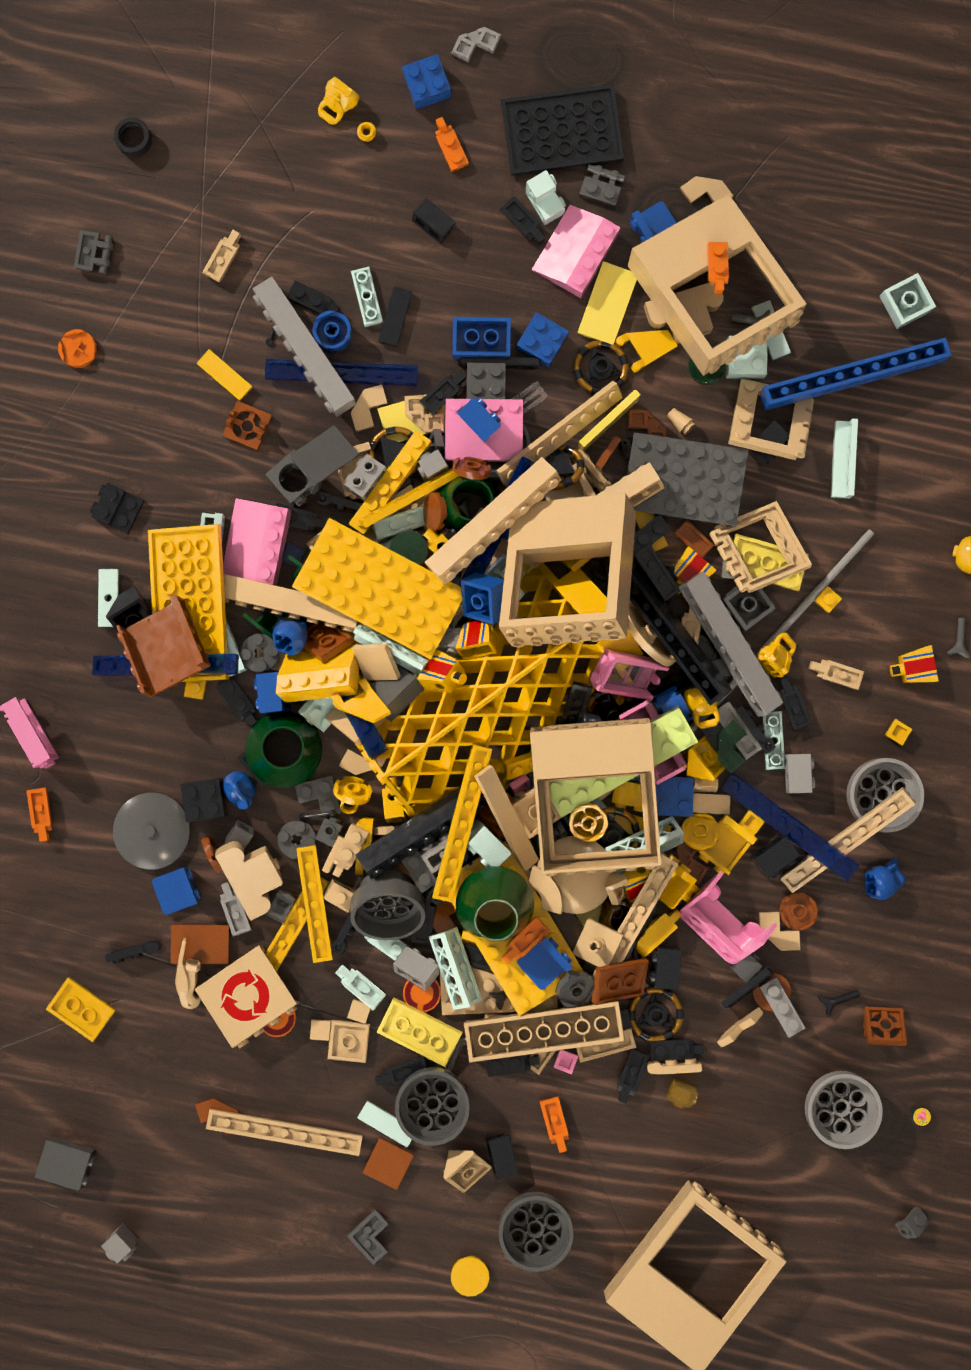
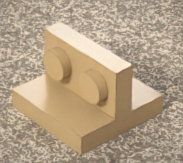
M535 788L528 793L519 791L515 794L517 800L511 803L529 839L538 834ZM551 801L552 823H554L561 817Z

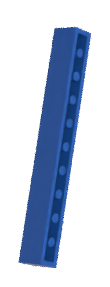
M945 337L767 385L762 388L759 394L766 411L940 364L951 356V352Z

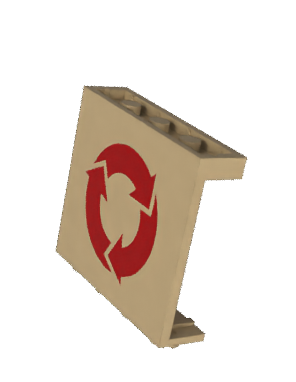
M258 945L195 989L232 1048L237 1046L239 1049L249 1043L248 1038L253 1035L256 1038L264 1033V1027L269 1024L271 1027L281 1021L280 1016L285 1013L290 1015L297 1010L296 1006L300 1003L295 1001L265 955L266 950L263 945Z

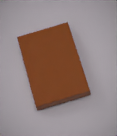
M318 621V624L313 623L307 627V642L303 649L324 664L353 644L354 640L352 636L337 626L336 628L324 626L325 622Z
M171 925V964H178L183 938H187L184 954L185 960L189 958L199 960L201 964H229V925Z
M646 958L596 967L591 1002L594 1005L644 995L649 961Z

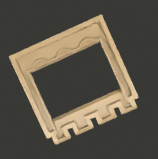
M741 378L728 444L796 460L797 457L804 458L814 399L810 398L794 403L788 445L751 437L757 396L760 395L759 392L768 384Z
M777 501L739 516L736 527L719 524L709 534L715 546L720 545L717 549L724 562L729 561L726 563V566L732 577L739 576L734 581L740 592L747 590L748 593H751L809 569L812 566ZM763 519L788 565L753 579L729 533Z

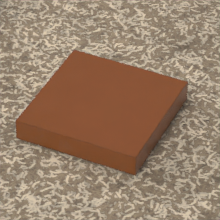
M379 1137L362 1173L397 1190L414 1153Z

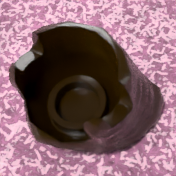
M608 896L601 904L602 910L598 922L618 931L630 910V906L623 899L619 905H612Z

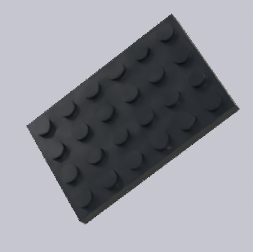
M614 84L501 99L511 176L544 172L545 170L552 171L589 166V164L596 165L624 161Z

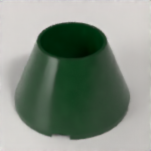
M461 476L434 491L439 492L440 496L444 497L446 501L447 518L443 520V524L449 530L453 528L456 532H459L472 520L461 516L455 510L452 499L456 495L463 492L477 494L482 498L485 505L488 506L501 494L499 488L492 481L486 479L473 480Z
M287 711L271 713L261 718L250 730L245 745L246 760L253 774L265 784L277 788L294 787L308 780L317 770L322 757L321 738L314 725L308 723L305 717ZM278 731L292 732L302 742V753L299 759L288 767L274 766L265 756V744L268 738Z
M490 866L476 873L473 872L462 882L456 895L455 907L457 917L468 933L480 940L501 942L515 937L529 924L534 911V897L527 881L520 874L509 868ZM493 901L504 902L513 909L509 917L499 922H490L483 919L478 914V911L482 906Z

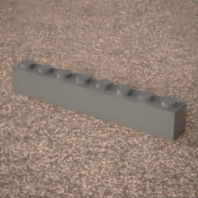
M273 277L253 288L255 295L252 296L258 306L262 305L264 316L268 321L272 320L275 325L273 326L274 331L278 337L282 335L285 340L283 342L288 352L292 351L294 353L293 359L298 367L302 366L304 368V375L308 382L312 381L316 386L314 390L318 397H323L326 401L324 405L328 412H333L337 417L355 406V399Z
M705 572L696 574L679 585L678 588L756 716L768 715L783 703L780 693L772 685L769 675L763 670L760 660L755 657L750 644L743 637L740 627L735 624L730 611L723 604L720 594L715 591L710 578Z

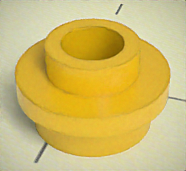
M370 122L361 123L357 129L358 137L365 142L373 140L376 136L375 126ZM365 130H369L370 134L365 135L363 134V132Z

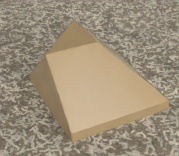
M449 1150L443 1177L462 1193H465L492 1166L473 1151Z

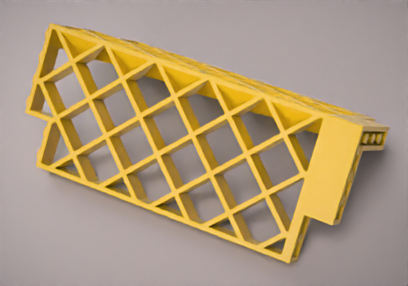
M543 563L535 569L529 570L521 578V590L523 593L526 594L528 591H536L533 601L519 602L517 618L606 612L607 597L580 568L575 572L570 571L564 577L558 579ZM554 589L562 599L548 600L551 590ZM465 617L453 629L462 628L465 623L473 622L475 619ZM497 622L495 625L497 654L463 660L461 656L455 658L465 670V674L479 673L475 685L457 684L451 693L427 691L424 689L410 703L406 715H398L392 722L386 719L357 747L360 751L364 750L361 754L367 762L371 761L368 765L374 773L378 772L376 777L381 784H387L385 788L390 795H396L394 799L400 807L405 806L403 810L409 818L416 816L459 788L446 787L450 774H464L468 759L455 760L459 746H472V744L488 748L489 745H503L499 759H490L489 765L493 766L504 790H507L513 779L507 780L505 778L504 761L515 757L519 745L531 744L530 730H524L528 716H542L539 726L555 725L557 716H562L566 702H563L567 687H571L573 681L592 685L589 679L605 648L642 656L643 653L631 636L629 629H627V638L600 640L596 645L583 644V641L580 643L565 642L558 645L551 643L548 644L545 654L530 655L533 645H524L517 647L515 656H501L504 645L510 643L500 630L499 622ZM548 658H562L557 673H543ZM578 658H591L586 673H573ZM616 662L613 668L615 673L610 674L608 680L621 682L627 672L625 668L630 664ZM510 671L505 684H491L495 672ZM629 675L625 681L626 683L632 682ZM593 685L591 694H593L596 690V688ZM509 687H523L518 702H504ZM538 687H552L547 702H533ZM611 694L619 706L624 703L625 698L623 695ZM470 700L466 713L452 714L456 701ZM440 701L436 714L423 715L427 702ZM594 702L589 710L590 712L593 711L598 702ZM513 716L508 731H494L498 717ZM468 717H483L479 731H464ZM430 729L425 743H413L417 730ZM388 730H401L396 744H384ZM429 746H444L440 760H424ZM391 758L386 772L383 771L377 759ZM419 775H435L431 788H416ZM389 776H404L400 790L388 778Z

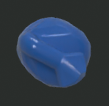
M280 620L272 633L276 650L288 655L299 654L307 642L308 632L306 623L304 621Z
M234 771L228 774L222 782L224 794L230 803L244 810L251 806L252 799L256 794V786L247 773Z
M891 858L885 866L878 865L867 869L864 875L866 893L878 900L888 899L905 883V876L898 867L897 858Z

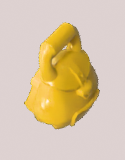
M333 77L327 82L325 97L318 108L319 116L330 125L337 124L342 119L343 114L353 109L359 100V95L338 78ZM328 106L332 111L336 112V119L324 111L323 108Z
M787 633L779 634L774 642L765 646L758 654L763 670L774 678L783 677L787 674L792 662L791 656L796 650V643ZM781 639L791 648L789 651L780 644Z
M697 688L685 691L683 699L692 712L695 725L700 729L717 726L720 721L717 707L718 702L710 706ZM712 713L715 716L714 719L699 722V716H706Z

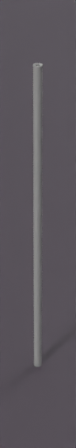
M870 529L758 650L755 657L758 658L759 652L765 646L770 645L779 634L785 633L871 539L874 533ZM734 678L728 683L732 690L738 685ZM728 693L725 697H723L720 701H718L717 707L722 703V701H723L730 693ZM711 714L699 716V722L705 721ZM694 722L690 725L694 733L698 727Z

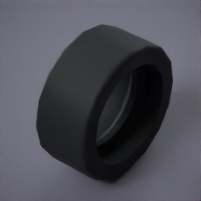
M125 118L117 124L114 130V141L120 151L126 156L139 157L145 154L151 147V132L146 124L138 118ZM130 127H138L144 134L143 142L134 148H129L122 142V134Z

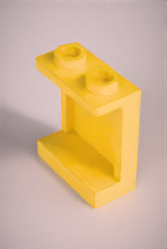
M724 814L718 822L720 837L717 843L711 848L697 850V852L700 853L698 857L705 863L709 861L715 865L713 869L718 873L721 871L723 874L729 875L735 864L749 846L755 843L757 838Z

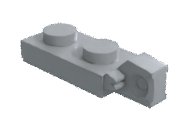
M229 881L221 884L224 894L220 895V901L232 936L251 931L252 928L248 916Z

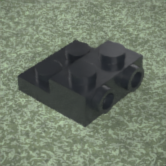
M107 482L106 486L102 485L98 495L101 497L98 503L94 502L90 509L91 517L129 535L145 500Z

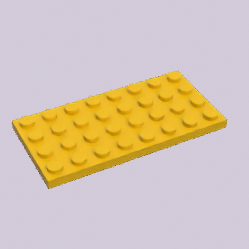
M331 518L325 524L292 585L296 590L429 660L432 659L463 600L460 586L450 581L444 585L428 569Z
M221 525L148 530L152 614L171 605L170 597L178 595L183 598L211 665L182 682L229 679Z
M506 841L502 844L512 853ZM512 853L500 867L509 868L517 872L529 883V879ZM481 856L473 860L472 865L469 866L468 864L461 868L452 902L455 910L456 895L462 882L473 872L476 873L486 867L480 861ZM531 887L534 891V911L531 920L537 916L549 928L550 931L545 936L547 939L552 937L559 945L556 949L561 954L565 952L572 960L570 962L572 966L570 970L575 972L583 971L547 910L542 909V901L535 889ZM493 901L482 906L478 914L487 921L499 922L509 917L513 909L504 902ZM472 936L519 1016L556 994L557 985L565 977L566 971L560 974L544 990H540L520 968L515 957L508 964L501 958L508 951L505 947L513 938L501 942H488Z

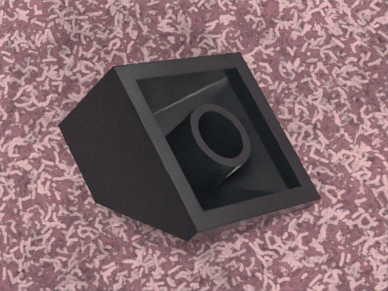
M132 586L117 596L106 618L118 632L117 625L127 628L152 615V611L136 587Z

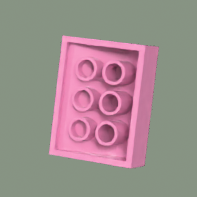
M569 205L532 271L575 296L582 298L617 238L620 227L603 217Z
M446 399L445 461H454L459 457L460 460H464V457H475L485 462H508L523 450V400L482 399L487 404L485 409L490 414L494 412L501 419L499 422L501 426L483 442L457 414L471 399Z
M236 498L223 561V574L277 585L292 510Z

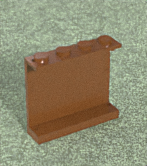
M178 595L170 597L171 605L127 628H123L120 625L116 626L119 632L117 633L118 639L125 648L124 654L131 663L130 670L137 678V688L141 694L153 697L211 666L184 599Z

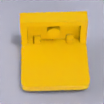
M672 854L669 856V858L675 860L676 862H678V863L680 862V861H679L675 856H673ZM683 863L681 866L678 865L659 898L671 909H674L697 881L689 874L691 870Z

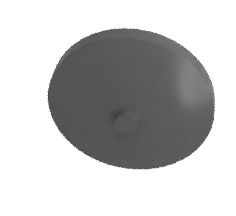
M156 792L139 794L129 799L118 811L113 824V838L117 850L126 861L143 869H159L174 863L185 852L191 836L190 822H186L182 805L174 798Z

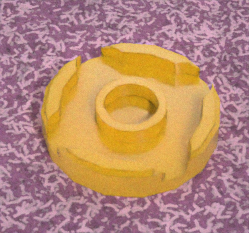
M693 814V817L685 819L682 824L684 842L693 849L705 850L711 848L720 837L719 824L708 814Z
M467 1256L457 1260L451 1271V1283L455 1290L461 1295L468 1297L476 1296L485 1290L489 1282V1270L485 1262L475 1256Z

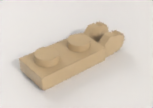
M695 1058L685 1059V1062L665 1060L666 1063L649 1061L646 1064L647 1071L651 1074L694 1073L702 1071L700 1061H696Z

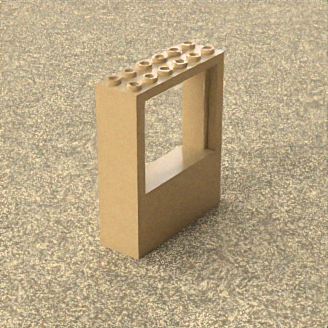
M729 194L631 250L628 263L629 269L703 376L707 373L713 374L723 364L728 365L732 363L738 355L749 353L752 347L763 345L769 337L780 335L788 326L790 328L794 327L800 322L799 319L804 313L803 310L806 302ZM708 242H728V259L746 249L785 306L712 348L673 291L708 271Z
M626 493L539 501L525 515L515 521L509 530L499 628L511 646H541L542 644L551 643L558 645L565 642H598L606 639L619 640L620 638H627L636 512ZM610 556L606 612L517 619L523 564Z
M642 718L531 727L530 739L542 874L557 876L558 873L566 872V875L578 874V871H586V873L592 874L597 873L598 870L616 872L617 869L625 868L626 871L637 870V867L656 869L657 866H661L650 719ZM640 775L645 849L555 855L549 782Z
M688 1180L606 1287L604 1294L606 1302L687 1366L693 1370H705L785 1265L786 1260L783 1257L784 1253L780 1250V1246L773 1241L769 1243L761 1231L758 1229L754 1231L748 1221L742 1217L738 1219L730 1207L727 1205L723 1207L719 1203L717 1197L711 1193L707 1195L699 1183L696 1181L692 1183ZM695 1205L766 1259V1262L722 1320L650 1264Z

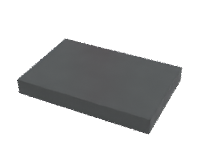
M334 425L292 453L290 458L315 487L357 458L359 454Z

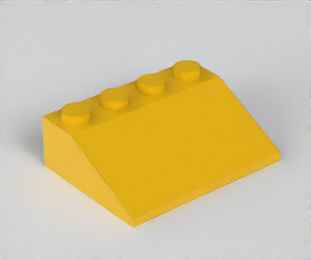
M354 641L353 644L324 664L304 649L296 655L286 654L277 675L276 694L285 703L331 698L336 693L340 697L358 695L359 664L352 648L354 645H361V643Z

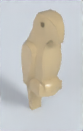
M183 938L175 985L181 1005L187 1009H194L200 1004L201 1000L199 996L197 997L194 994L197 985V972L201 969V962L190 958L185 960L184 954L187 938Z

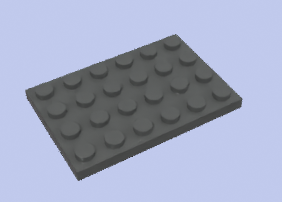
M634 432L627 475L650 462L665 487L633 507L634 510L736 527L749 450Z

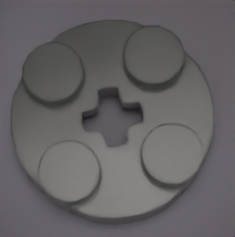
M254 634L243 642L240 657L248 669L254 672H264L271 670L277 664L279 651L274 647L272 638L265 634ZM263 648L264 657L256 658L255 650Z
M291 821L281 828L278 834V846L285 856L291 859H298L296 848L316 845V833L312 826L306 822ZM296 834L297 837H302L300 845L297 843L293 844V835Z
M570 970L560 980L555 992L564 1006L575 1008L578 1007L579 1003L584 1002L585 1004L592 998L594 981L586 972Z

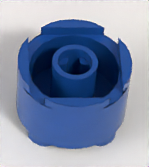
M330 310L321 313L316 318L312 329L313 336L323 351L329 354L340 353L351 344L352 329L345 315ZM333 329L335 331V334H330V330Z
M675 685L654 696L655 699L652 701L659 712L665 713L679 706L687 722L693 719L692 715H688L691 712L681 694L676 691Z

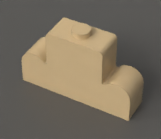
M706 283L675 293L702 334H710L713 325L709 312L717 311L723 302V295H715L714 284ZM645 302L644 310L650 326L656 329L664 327L666 321L653 302ZM671 330L673 339L677 344H679L680 341Z
M237 841L229 842L215 849V857L250 921L267 913L271 905L268 892L281 886L283 883L278 860L272 858L266 846L245 856L242 844Z

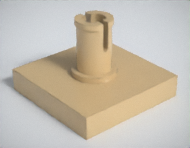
M588 918L573 950V954L598 967L611 965L624 935Z

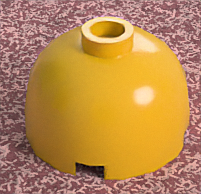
M971 536L962 539L959 546L955 545L952 556L956 557L958 568L968 574H971Z
M596 803L581 804L570 814V831L574 837L584 842L596 841L604 835L608 827L607 815L602 807Z

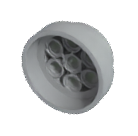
M892 758L873 759L857 768L847 786V802L855 819H860L897 792L895 785L897 782H901L903 788L915 800L916 804L879 831L895 832L913 823L920 814L924 803L923 784L915 770L908 764ZM882 770H885L888 774L885 781H882L879 776ZM864 778H868L870 780V785L868 788H864L862 786V780ZM881 789L885 791V798L882 800L877 796L878 791ZM862 797H866L868 800L866 807H861L860 805Z
M848 1071L830 1072L820 1077L808 1091L805 1100L807 1122L819 1139L832 1147L852 1149L867 1143L876 1134L882 1121V1103L877 1091L863 1077ZM842 1082L844 1084L843 1089L836 1091V1084ZM823 1092L827 1093L826 1100L819 1101V1095ZM855 1092L861 1093L858 1100L852 1099ZM844 1102V1108L839 1111L836 1110L837 1103ZM860 1111L861 1117L858 1120H853V1114ZM822 1112H827V1119L823 1121L819 1120L820 1114ZM839 1122H845L843 1129H836V1125Z

